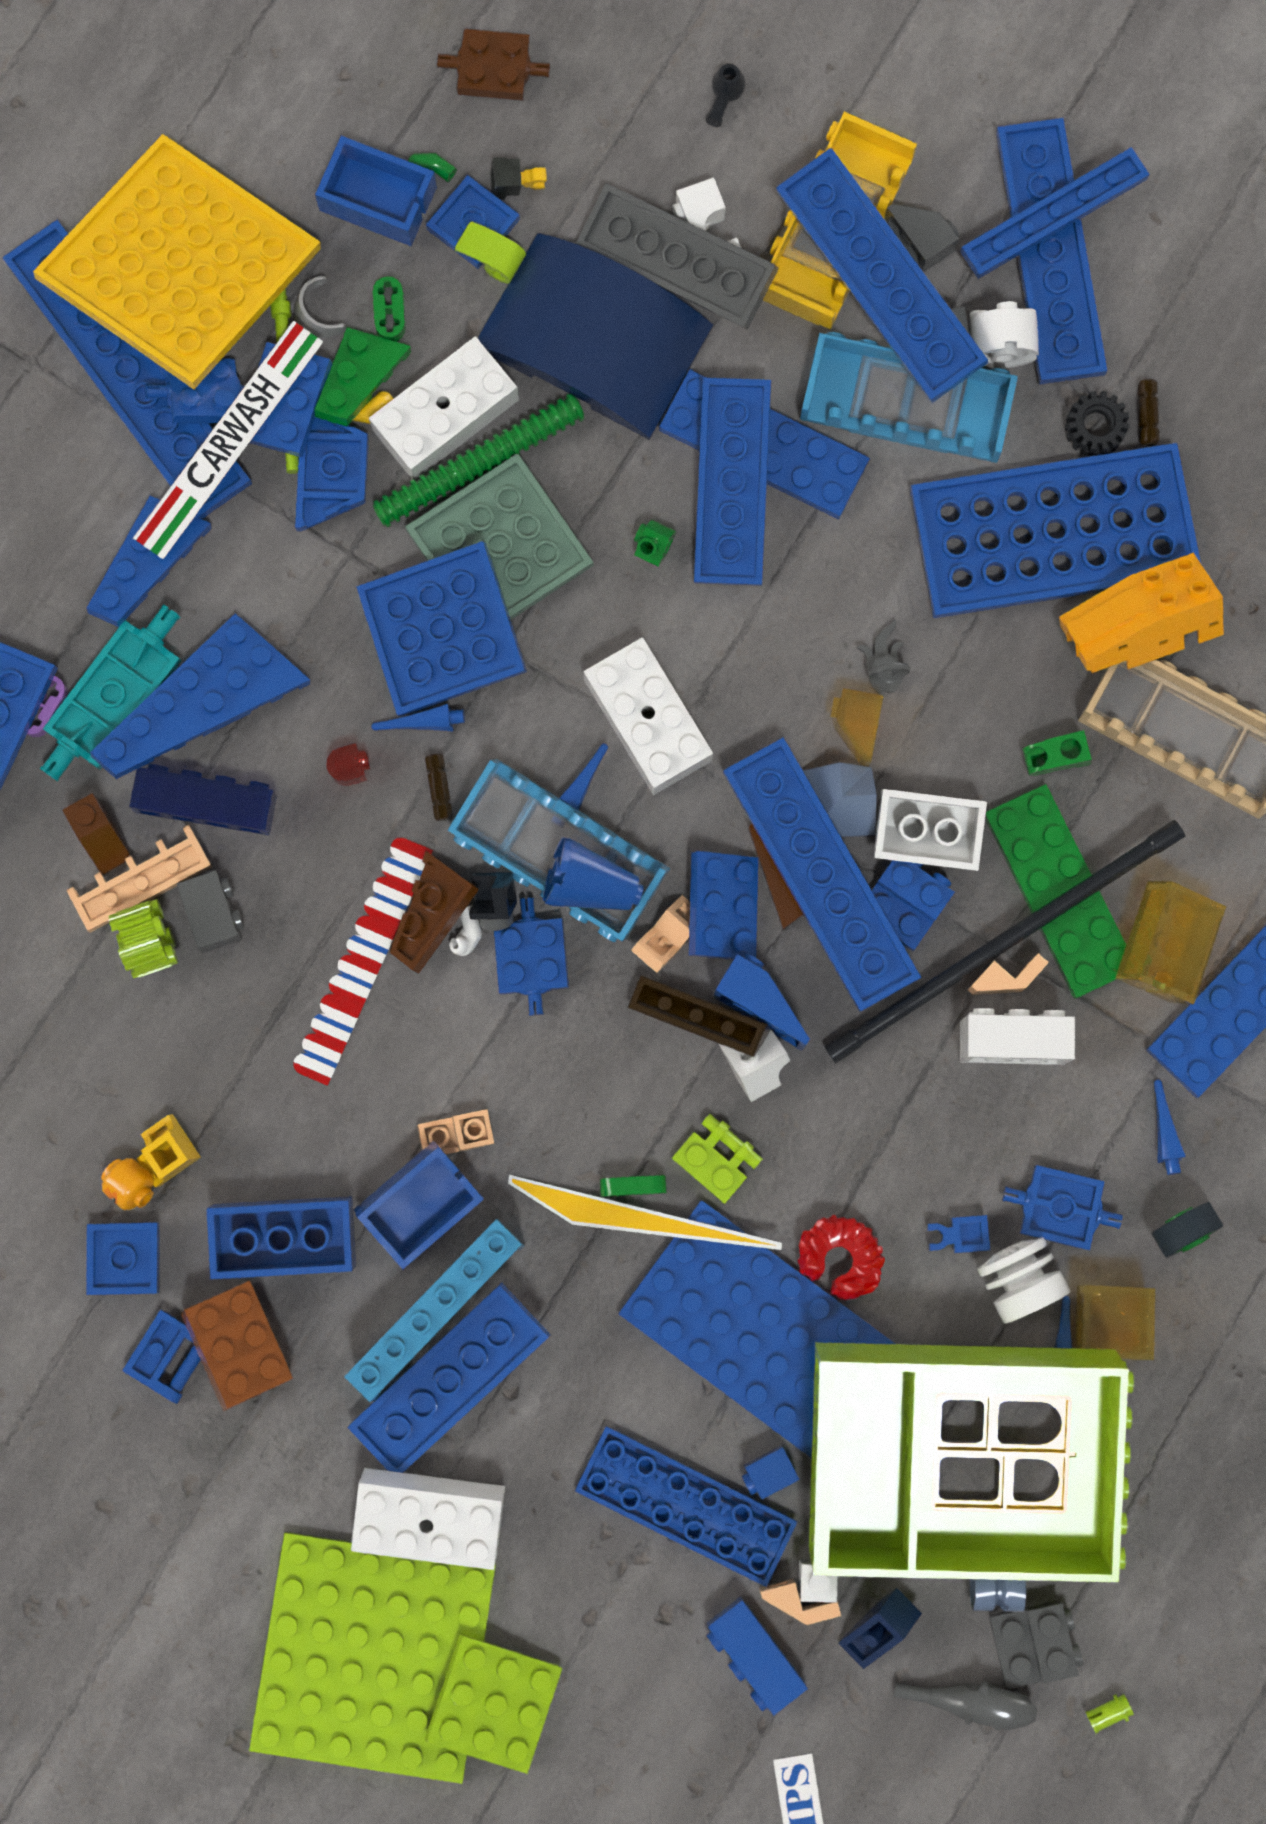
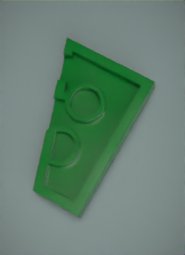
M347 327L315 407V417L348 426L372 399V394L382 382L386 383L393 375V370L401 361H405L411 354V346Z

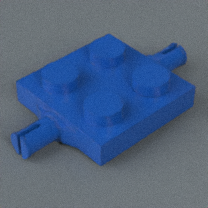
M221 359L195 389H192L166 371V384H145L146 399L166 398L171 408L173 423H218L246 385H241L237 377L235 359Z
M522 898L520 899L522 919L513 922L506 929L494 931L499 994L519 993L528 996L529 1016H536V1013L539 1016L544 1015L542 994L555 989L569 988L564 920L562 918L549 920L535 918L534 898H527V900Z
M1038 1165L1034 1166L1031 1183L1026 1192L1006 1186L1003 1193L1017 1197L1003 1195L1002 1201L1022 1205L1023 1219L1019 1234L1034 1238L1044 1237L1047 1241L1084 1250H1090L1093 1234L1099 1224L1120 1229L1121 1222L1112 1221L1108 1218L1122 1221L1123 1218L1122 1214L1102 1210L1101 1197L1105 1181Z

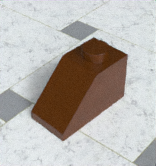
M93 793L62 810L78 840L102 875L126 863L125 858L131 856L101 800Z

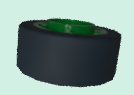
M1206 1202L1195 1208H1187L1165 1221V1225L1152 1233V1236L1163 1255L1168 1258L1180 1251L1184 1253L1210 1238L1209 1235L1222 1228L1223 1224L1211 1203Z

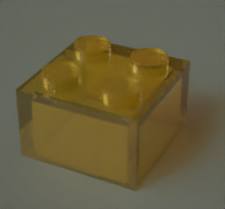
M1077 1285L1076 1349H1116L1121 1359L1154 1360L1155 1288Z

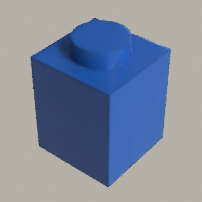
M782 1446L745 1464L744 1467L747 1473L741 1476L750 1494L753 1495L758 1492L761 1500L800 1480Z

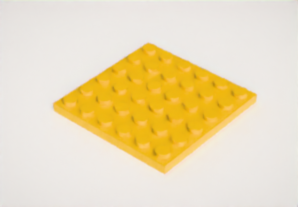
M162 134L42 261L33 273L36 280L186 385L195 389L320 251L321 243Z

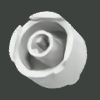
M1008 301L997 304V309L976 310L969 313L970 336L988 359V364L982 368H994V362H1005V368L1018 367L1034 362L1037 359L1036 355L1039 356L1038 326L1035 309L1017 308L1016 302Z

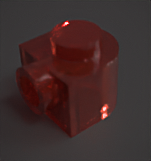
M356 743L333 750L326 762L327 770L332 779L337 784L343 786L367 781L365 771L371 769L366 751H359Z

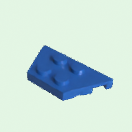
M315 417L303 456L299 457L296 531H304L366 503L369 446L367 433L355 427L343 426Z

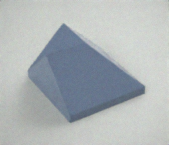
M839 762L803 770L841 837L875 836L877 794L871 767Z

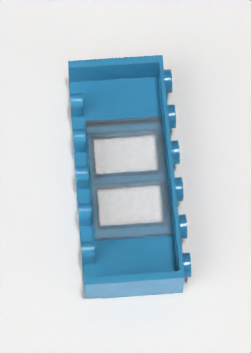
M837 332L819 333L800 420L946 454L948 452L997 463L1002 453L1018 376L1010 375L1009 371L1001 368H992L991 370L981 368L938 400L931 403L891 348L879 346L877 342L869 339H861L859 341L846 339L843 334Z

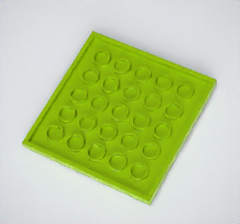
M285 1532L249 1751L463 1784L467 1755L427 1743L424 1739L460 1634L485 1641L496 1563L494 1570L352 1552L351 1541Z

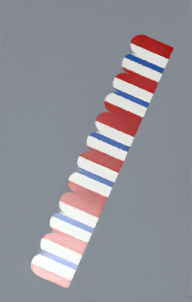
M397 838L391 843L390 850L395 857L385 859L381 867L383 874L387 877H379L374 881L373 891L377 896L369 897L364 904V910L369 916L365 915L358 918L355 928L360 935L350 937L346 945L351 955H344L338 961V970L343 975L338 974L330 979L329 989L333 994L325 995L320 1002V1008L325 1014H318L312 1019L311 1027L316 1034L312 1033L305 1036L302 1046L306 1053L296 1056L293 1062L296 1072L328 1086L395 937L403 913L406 912L414 894L411 891L415 880H420L425 866L422 862L425 852L427 851L432 854L433 851L406 838Z

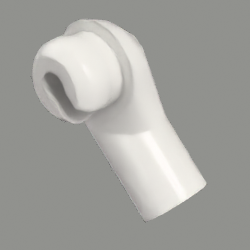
M467 906L461 914L460 919L463 928L456 938L451 939L449 944L450 950L456 955L466 956L470 954L482 938L479 920H471L469 916L472 906Z

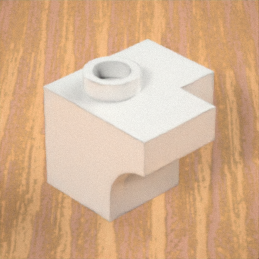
M770 1030L755 1057L719 1044L737 1081L751 1102L781 1086L779 1073L790 1062V1059L772 1030Z

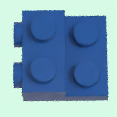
M892 860L872 889V892L901 943L911 951H914L955 892L949 888L952 883L946 877L937 872L933 876L929 875L921 869L923 864Z

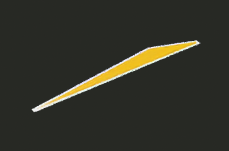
M509 1175L508 1184L572 1225L777 1250L782 1248V1243Z

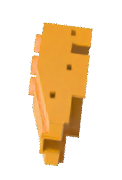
M1191 553L1126 577L1059 616L1060 627L1067 637V642L1074 641L1076 656L1080 658L1087 671L1091 670V673L1124 661H1126L1127 669H1131L1184 650V635L1197 631L1199 644L1224 635L1223 596L1195 554Z

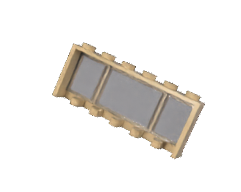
M1153 660L1131 669H1127L1126 661L1106 669L1080 716L1079 722L1258 819L1266 814V715L1256 709L1248 710L1237 704L1238 701L1233 696L1223 692L1217 693L1209 689L1206 682L1195 676H1185L1177 671L1176 666L1165 660Z

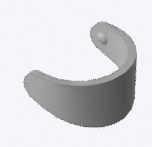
M325 276L316 277L306 282L301 288L293 308L294 321L318 338H329L347 329L345 323L337 325L321 324L315 321L304 308L303 297L307 292L323 286L327 282Z

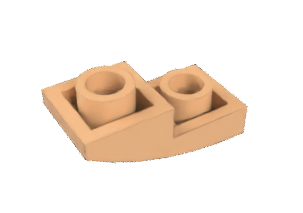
M487 1109L417 1125L422 1150L432 1141H435L446 1155L494 1144Z

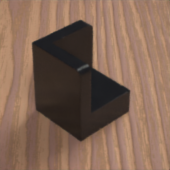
M513 872L474 873L471 878L472 884L479 890L474 896L475 902L469 911L470 919H509L517 905Z

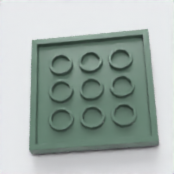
M518 453L405 526L406 531L427 561L484 541L487 545L511 620L594 566L590 556Z

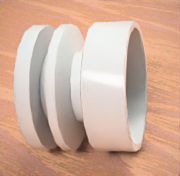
M1044 1237L1015 1243L993 1254L985 1264L977 1268L980 1277L996 1272L998 1276L985 1284L987 1290L1003 1287L1006 1292L993 1302L1003 1324L1029 1315L1071 1292L1061 1271L1044 1274L1041 1269L1054 1258L1052 1253L1038 1258L1034 1255L1035 1252L1047 1246Z

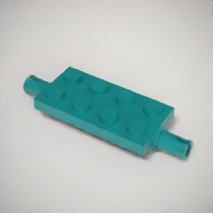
M163 604L146 628L142 627L140 630L126 620L120 625L44 726L43 730L57 740L58 746L44 765L39 768L58 782L75 757L78 759L82 757L97 769H102V766L91 757L90 752L154 692L182 662L180 658L163 646L165 644L163 639L181 618L172 609L169 610V607Z

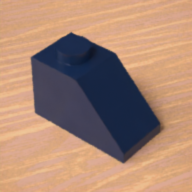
M895 1588L878 1601L838 1644L865 1669L904 1640L922 1613L898 1588Z

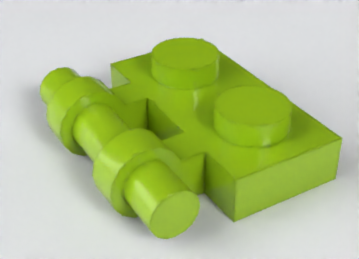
M709 1114L701 1123L711 1132L709 1137L703 1140L694 1132L671 1159L725 1204L747 1179L737 1167L744 1160L755 1169L763 1158L753 1151L754 1146L748 1141L744 1143L729 1130L731 1126L724 1120L720 1122L713 1115ZM719 1140L735 1153L730 1161L713 1148Z

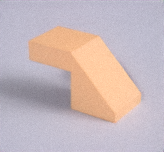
M683 895L679 897L664 912L654 927L631 950L656 973L689 940L690 901Z
M1038 953L1014 978L996 961H993L971 985L968 991L972 995L1022 992L1049 962Z
M794 1579L759 1588L763 1600L805 1625L841 1616L838 1602H817L801 1606Z

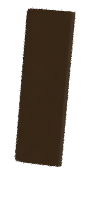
M640 976L628 1005L629 1009L751 1057H755L771 1030L765 1023L644 976Z

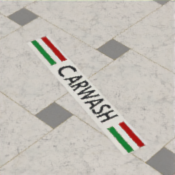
M295 321L291 323L133 539L164 559L323 343L321 339Z

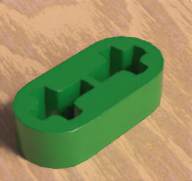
M382 277L373 286L374 324L379 337L397 342L402 339L406 330L404 293L401 283L396 278ZM387 287H392L394 293L391 297L392 305H386L385 297L382 295ZM387 314H392L394 323L397 325L394 326L393 332H387L386 327H384L387 325Z
M665 1175L600 1179V1197L667 1193Z

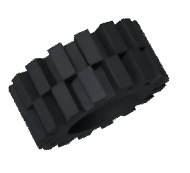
M1092 391L1087 397L1084 394L1079 397L1077 402L1075 401L1068 413L1065 424V431H1068L1066 438L1068 442H1074L1072 448L1075 451L1081 448L1083 450L1082 455L1087 456L1090 452L1093 453L1092 456H1097L1101 453L1110 454L1112 450L1115 451L1126 436L1130 423H1127L1129 413H1124L1126 407L1124 403L1121 402L1119 405L1116 403L1117 396L1112 395L1110 399L1106 397L1107 392L1101 391L1100 395H1096V391ZM1092 413L1104 415L1109 421V431L1101 436L1090 434L1085 428V418Z

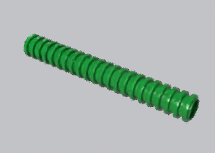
M571 393L567 394L565 400L562 398L558 399L556 405L549 404L548 409H540L538 415L534 413L529 415V420L523 418L518 426L515 423L512 424L509 431L503 429L502 434H494L492 440H483V445H474V450H465V455H456V460H447V465L443 466L440 464L437 466L438 469L436 471L430 469L427 476L421 474L419 475V480H410V485H401V490H392V495H383V500H374V505L372 506L381 523L387 528L391 527V522H400V517L403 515L406 518L409 517V512L414 511L416 513L419 511L418 507H427V502H436L437 497L440 495L441 497L447 496V491H456V486H465V481H474V476H483V471L487 470L490 472L493 470L492 467L494 465L499 466L503 460L507 461L517 453L520 455L522 450L524 452L529 451V446H538V441H547V436H556V431H565V426H574L576 420L583 421L584 412L577 398Z

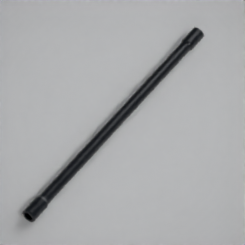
M1172 820L1149 835L1142 843L860 1026L847 1031L824 1046L834 1063H838L861 1048L871 1038L1153 855L1163 852L1186 837L1183 829L1176 820Z

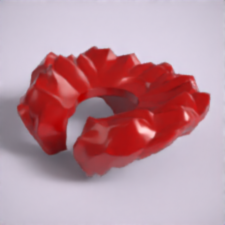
M832 1215L830 1218L822 1217L810 1230L802 1232L799 1242L800 1257L797 1260L800 1266L799 1271L802 1275L808 1276L811 1281L819 1280L825 1270V1257L828 1251L835 1247H842L850 1252L853 1263L847 1273L840 1275L832 1281L831 1294L836 1295L839 1299H856L861 1295L872 1293L878 1287L885 1257L881 1255L883 1248L881 1245H878V1238L872 1235L871 1228L865 1227L864 1223L857 1222L855 1218H837L836 1215Z

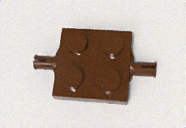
M464 29L462 47L458 52V56L438 53L437 68L457 69L458 95L523 101L525 85L530 76L549 78L550 63L531 62L529 56V34Z

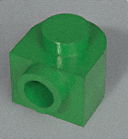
M652 519L648 524L642 523L634 538V541L638 543L634 555L659 567L673 543L676 531Z

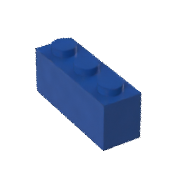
M741 1596L707 1622L710 1632L706 1635L718 1652L725 1649L733 1660L728 1666L740 1682L747 1679L753 1687L754 1691L750 1693V1696L762 1712L768 1708L774 1716L808 1689L806 1683Z

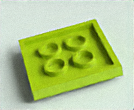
M460 1634L424 1740L439 1747L528 1774L563 1668L544 1660Z

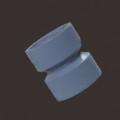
M970 1579L972 1610L993 1611L996 1605H999L1003 1611L1023 1612L1026 1602V1580Z

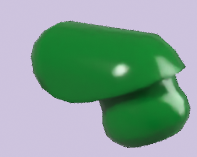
M414 153L408 158L409 162L434 171L435 174L446 182H450L457 172L456 167L436 153Z

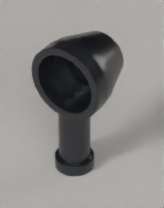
M733 64L722 66L713 77L712 89L716 99L710 114L706 117V122L713 127H721L722 117L728 102L740 98L745 90L744 75ZM730 74L735 78L727 80L724 76Z

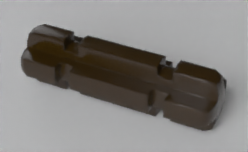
M1144 379L1138 384V396L1141 397L1140 401H1138L1139 427L1142 428L1140 431V443L1144 446L1156 445L1160 440L1159 428H1156L1157 424H1159L1158 398L1155 397L1158 393V383L1154 379Z
M442 754L428 755L425 758L427 771L430 772L428 774L431 800L432 803H435L432 806L434 818L436 821H446L452 819L453 813L451 803H448L450 794L446 772H443V769H445L444 757Z

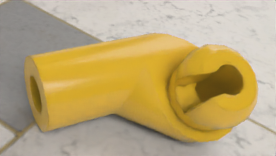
M386 391L379 392L366 404L353 421L370 424L369 418L392 401V395Z

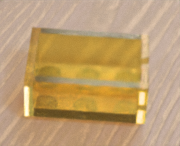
M1148 881L1116 979L1138 989L1146 990L1147 993L1170 1003L1194 1004L1226 906L1173 881Z

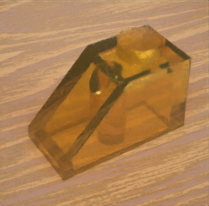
M843 688L840 698H833L830 717L836 718L834 728L860 766L869 767L872 761L884 696Z

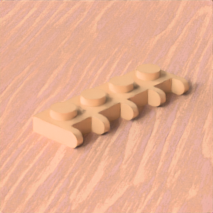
M189 824L183 827L188 839L167 849L163 840L160 839L155 842L160 854L138 866L132 856L125 858L130 870L106 882L101 872L95 874L94 876L99 887L79 897L74 887L67 889V893L88 932L91 933L108 924L109 915L150 901L177 886V883L189 880L212 868L209 859Z

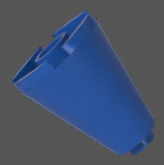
M561 838L553 855V858L556 860L552 869L549 868L543 893L545 904L550 906L630 910L633 904H639L643 893V885L639 884L638 876L571 838Z

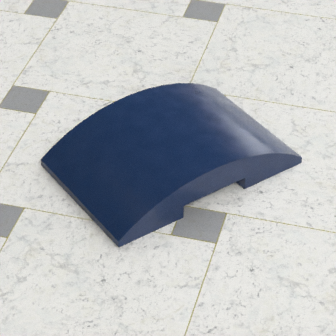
M537 233L526 252L524 260L506 287L477 339L494 359L530 378H533L535 375L559 389L571 393L580 400L590 404L591 410L650 440L712 330L713 324L678 297L626 266L580 245Z

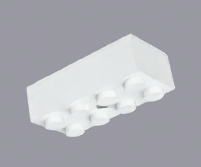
M475 336L373 414L369 421L375 435L407 474L416 480L419 478V475L426 473L519 401L518 387ZM442 406H449L446 409H440Z
M643 637L583 671L586 685L653 795L712 762V750ZM651 711L655 715L651 719H646L641 713Z
M364 1468L358 1484L351 1551L494 1570L498 1552L505 1486Z

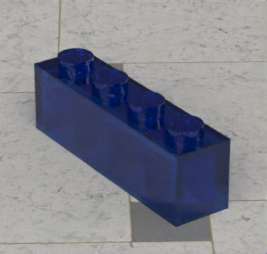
M148 764L147 769L139 768L136 770L129 808L137 814L270 836L277 795L273 790L269 789V784L257 781H249V786L235 784L236 779L222 775H216L215 780L202 778V773L192 770H182L181 774L168 772V767L157 764Z

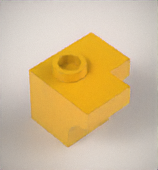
M169 1114L141 1134L146 1147L141 1150L142 1155L136 1159L139 1164L154 1177L153 1185L156 1188L193 1164L201 1156L174 1115Z

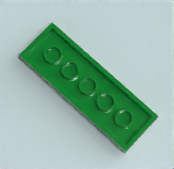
M1047 784L986 812L985 820L1031 913H1034L1091 876ZM1100 891L1040 929L1074 999L1138 969Z

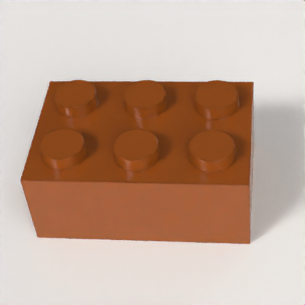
M250 1281L187 1308L181 1313L223 1412L293 1379Z

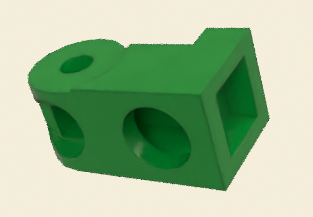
M1084 730L1046 739L1043 742L1031 744L1022 749L1029 776L1048 774L1073 767L1089 766L1092 761Z

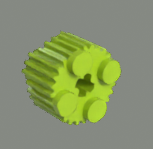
M157 899L146 901L109 915V924L112 932L119 931L116 934V938L120 948L118 949L120 959L125 970H131L133 978L143 977L178 963L174 947H176L175 939L170 927H164L162 922L164 914Z

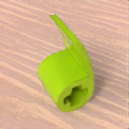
M475 222L468 224L455 246V251L485 264L484 270L491 277L506 284L511 282L526 256V252L521 246Z

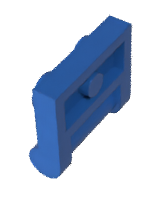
M160 1310L122 1371L171 1402L178 1404L183 1396L181 1393L182 1389L201 1359L193 1345L170 1384L168 1385L160 1380L185 1339L193 1342L185 1323L166 1311Z

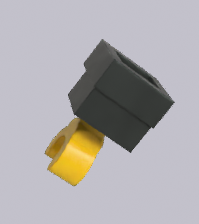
M507 157L493 158L490 169L491 193L500 200H505L506 196H519L522 185L531 189L545 188L544 182H547L546 168L537 167L521 172L520 159H507Z

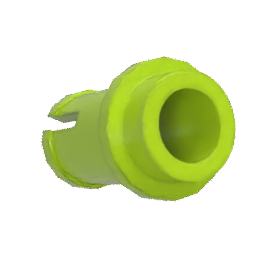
M1114 1694L1113 1700L1085 1712L1096 1734L1124 1719L1128 1722V1717L1134 1715L1124 1694L1119 1697Z

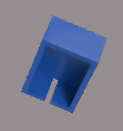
M341 136L315 193L319 211L412 246L423 221L422 213L426 214L437 185L434 171Z
M432 1141L354 1209V1212L390 1256L404 1269L484 1199L438 1144Z

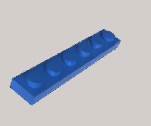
M1131 147L962 246L960 253L977 279H980L1146 181L1150 174Z

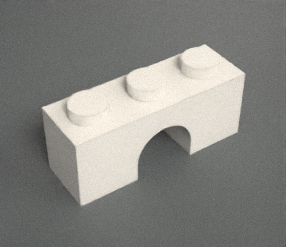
M714 178L676 191V204L672 205L674 216L705 231L713 224L722 222L725 219L726 207ZM738 238L727 241L741 248Z

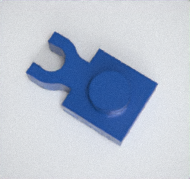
M987 1215L950 1218L951 1227H945L938 1223L926 1224L927 1231L937 1230L942 1236L938 1244H928L929 1251L941 1250L949 1244H953L954 1253L990 1250Z

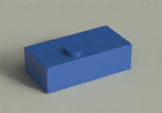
M352 1196L212 1204L206 1208L210 1279L351 1272L356 1267Z

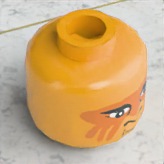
M133 1158L114 1160L106 1167L101 1176L103 1193L122 1210H131L135 1207L142 1208L149 1203L154 1195L152 1191L154 1177Z

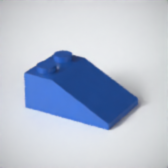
M737 954L717 986L713 998L744 1016L767 1024L776 1036L802 1051L810 1038L768 972L763 970L764 963L752 955L746 954L743 958Z

